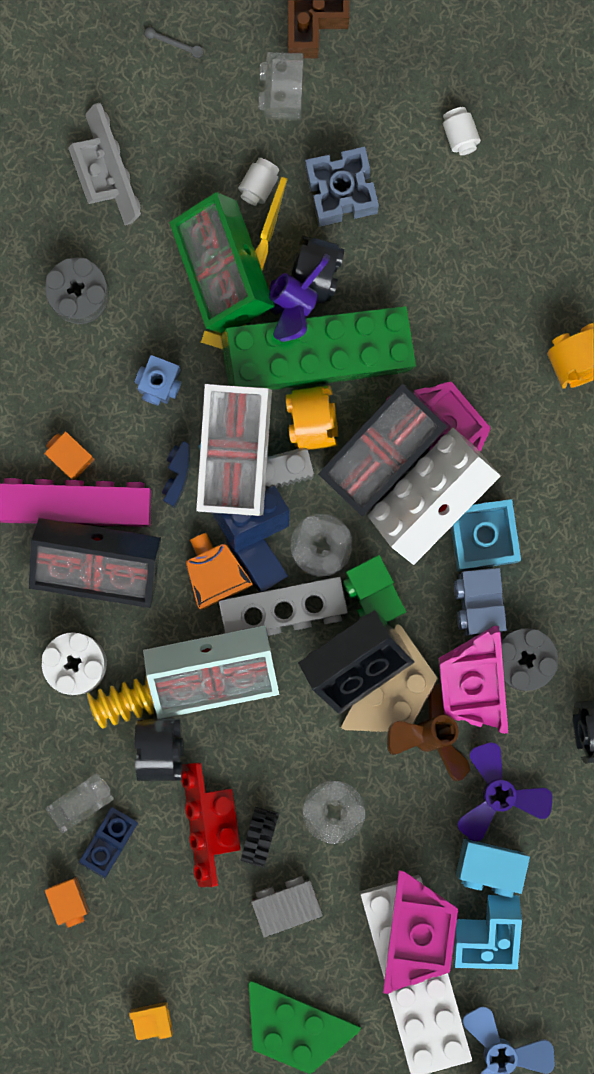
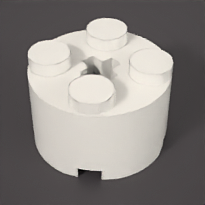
M62 634L52 640L42 654V671L45 679L50 686L63 694L81 695L92 691L101 683L106 672L107 659L103 648L96 640L84 634ZM71 656L82 661L78 665V672L67 667L71 663L69 659Z

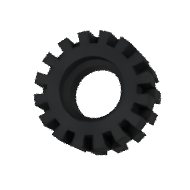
M255 807L240 861L264 868L279 813Z

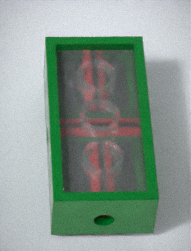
M215 192L169 222L206 329L222 334L226 328L243 326L275 306L273 301L269 299L270 291L237 200Z

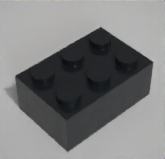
M375 610L362 616L358 622L345 631L336 634L332 640L319 649L310 652L306 658L298 662L312 690L338 714H341L415 663L400 635Z

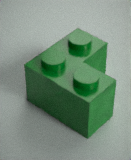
M380 555L345 573L347 580L343 581V586L350 599L357 598L361 608L356 611L360 618L375 610L386 622H389L406 613L393 586L394 582Z

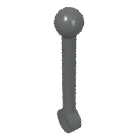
M147 27L144 31V35L148 39L156 38L188 51L194 58H200L203 55V49L200 46L191 47L157 33L153 27Z

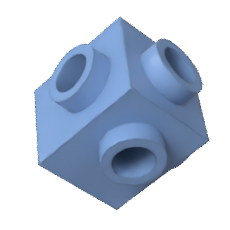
M151 355L146 368L141 366L135 379V383L138 384L137 390L140 394H143L142 400L159 406L160 401L168 404L170 397L175 399L181 386V381H178L181 372L180 366ZM155 380H163L160 385H153Z

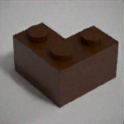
M288 0V58L318 59L319 29H348L349 0Z

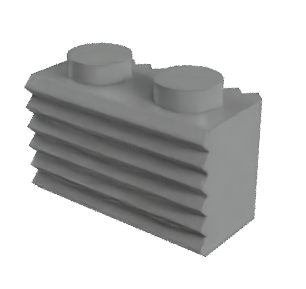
M307 448L267 457L265 490L273 486L276 489L278 486L282 488L284 484L286 486L290 483L294 485L295 482L300 483L301 480L306 482L307 479L312 480L314 477Z
M298 876L285 881L286 887L274 891L273 886L256 892L257 898L252 899L251 902L264 937L323 916L310 879L304 881L302 876Z

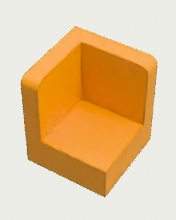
M167 1002L130 1010L129 1017L133 1020L137 1040L159 1036V1039L172 1037L173 1028Z

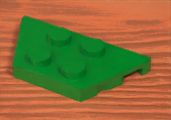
M250 980L249 997L253 1050L305 1073L312 1074L358 1034L361 1026Z

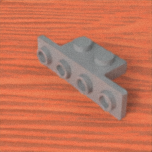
M96 103L86 113V119L93 139L72 143L68 149L88 204L115 198L124 225H130L141 215L140 202L134 196L131 188L130 174L122 163L119 144L114 140L110 129L109 116L104 112L102 104Z

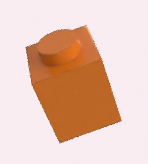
M66 431L62 436L59 433L56 434L47 443L46 447L48 450L44 453L72 480H76L95 460Z
M77 877L44 890L57 925L66 923L67 928L85 921L83 916L90 911Z

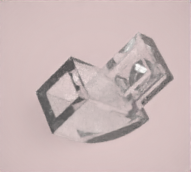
M96 773L45 809L63 834L110 803L114 798L110 794V788L107 783Z

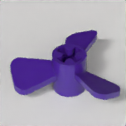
M325 253L303 283L287 273L280 275L271 282L269 299L273 301L275 306L269 309V311L275 315L283 312L273 333V336L279 341L285 342L297 339L306 333L307 323L305 317L314 308L318 297L317 292L311 289L309 285L330 259L328 254Z
M486 743L474 747L470 751V760L487 784L483 789L484 802L458 820V829L464 835L475 842L482 840L495 812L507 811L512 806L539 819L549 817L553 800L550 790L547 788L515 790L511 783L502 780L501 749L497 744ZM501 786L503 791H507L509 796L506 797V802L492 801L491 795L496 794L495 787Z

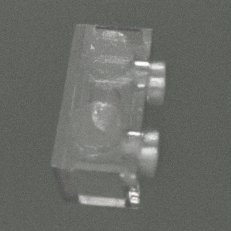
M267 52L266 62L260 63V80H265L266 84L265 92L259 91V110H264L265 119L301 121L303 53Z

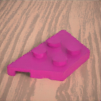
M452 382L414 390L451 426L440 439L452 428H455L481 452L491 428ZM438 441L428 451H430L438 443Z
M493 626L438 658L444 715H448L454 720H465L469 724L482 727V724L498 728V732L505 734L508 733L501 636L499 626Z
M398 870L383 985L384 994L424 982L432 977L450 973L458 908L402 870Z

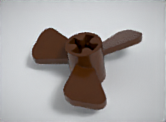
M437 684L429 695V719L417 725L402 721L392 723L388 728L387 749L392 755L399 754L415 746L425 752L438 750L450 777L454 781L463 780L470 771L467 759L451 745L458 738V726L453 718L444 715L441 684Z

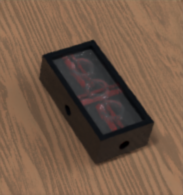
M402 384L318 475L362 517L366 516L451 426L407 384Z
M39 518L31 539L29 589L151 608L157 584L161 537Z

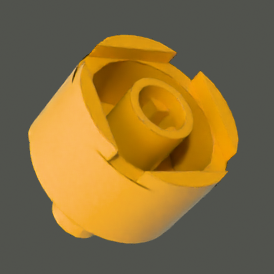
M594 323L586 325L581 329L580 333L571 337L569 333L556 337L552 341L554 346L549 349L547 355L561 387L566 389L569 383L570 387L574 388L593 381Z
M330 385L293 390L292 394L286 395L287 411L291 413L294 424L289 425V435L291 443H294L296 448L312 450L338 446V442L334 438L338 437L335 403H329V395H333Z

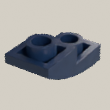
M184 441L180 447L175 445L167 458V461L170 462L168 469L177 474L176 479L170 478L162 494L166 495L163 501L173 508H176L185 489L190 468V446Z
M226 539L240 566L245 567L259 592H264L288 577L264 539L236 553Z
M112 807L80 859L79 864L105 879L134 832L138 822Z

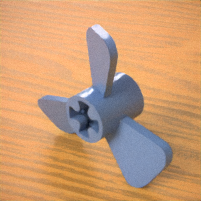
M478 1007L463 1017L464 1027L485 1046L483 1056L487 1067L480 1074H510L515 1070L516 1066L543 1074H549L553 1071L555 1066L554 1049L548 1040L542 1039L513 1048L507 1040L499 1038L493 1013L488 1007ZM498 1049H505V1055L509 1059V1062H506L505 1065L497 1062L491 1063L492 1056H498Z

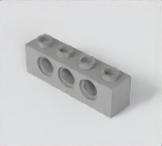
M340 577L219 601L225 633L266 626L267 636L282 633L281 627L293 625L294 631L312 627L311 621L323 619L324 625L342 621L341 615L347 614ZM311 596H317L323 602V608L318 613H310L305 608V601ZM281 602H287L293 608V613L288 619H280L275 615V607ZM251 608H257L262 612L263 618L258 625H249L245 621V613Z

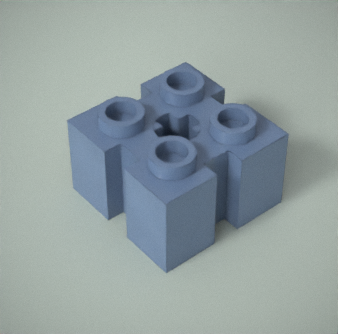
M365 147L341 152V159L331 162L329 155L305 160V171L310 192L318 191L319 193L318 195H313V205L319 227L342 222L344 213L352 212L354 219L378 214L379 204L374 183L365 182L370 177V166ZM342 182L344 187L349 188H346L344 192L336 190L337 183Z
M500 568L466 571L459 574V579L454 581L455 599H461L462 610L457 612L458 629L464 630L465 636L479 635L493 626H499L500 632L507 631Z

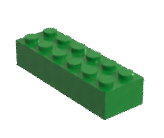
M407 306L306 318V333L300 338L281 342L273 336L278 322L226 328L221 334L228 386L276 390L408 373L416 367Z

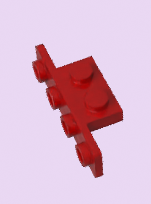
M201 763L182 764L183 779L181 784L185 789L186 796L185 814L189 819L190 825L189 843L194 854V877L198 887L218 886L214 855L241 850L232 789L205 793Z

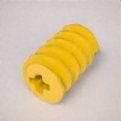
M145 676V685L143 686L137 678L134 679L133 689H130L123 682L120 693H118L114 686H110L109 696H106L102 689H99L96 700L90 693H87L94 720L102 729L107 727V718H109L113 725L119 723V715L126 722L130 721L131 711H133L137 718L142 717L143 708L146 709L149 715L154 714L155 707L147 676Z

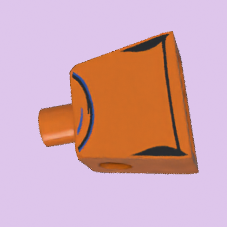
M207 533L198 535L190 540L197 556L187 560L186 565L199 610H203L253 586L251 580L225 543L213 548Z

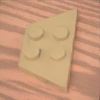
M399 624L396 625L394 630L400 635L415 663L352 705L340 727L345 731L388 732L389 726L397 721L414 724L438 680L437 676Z

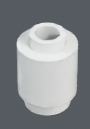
M465 107L455 108L443 115V127L452 152H459L460 155L474 152L477 149L476 145L481 140L471 113H467Z
M258 158L256 163L251 164L238 187V190L242 193L240 197L251 205L256 206L257 203L264 204L278 180L279 168L266 159Z

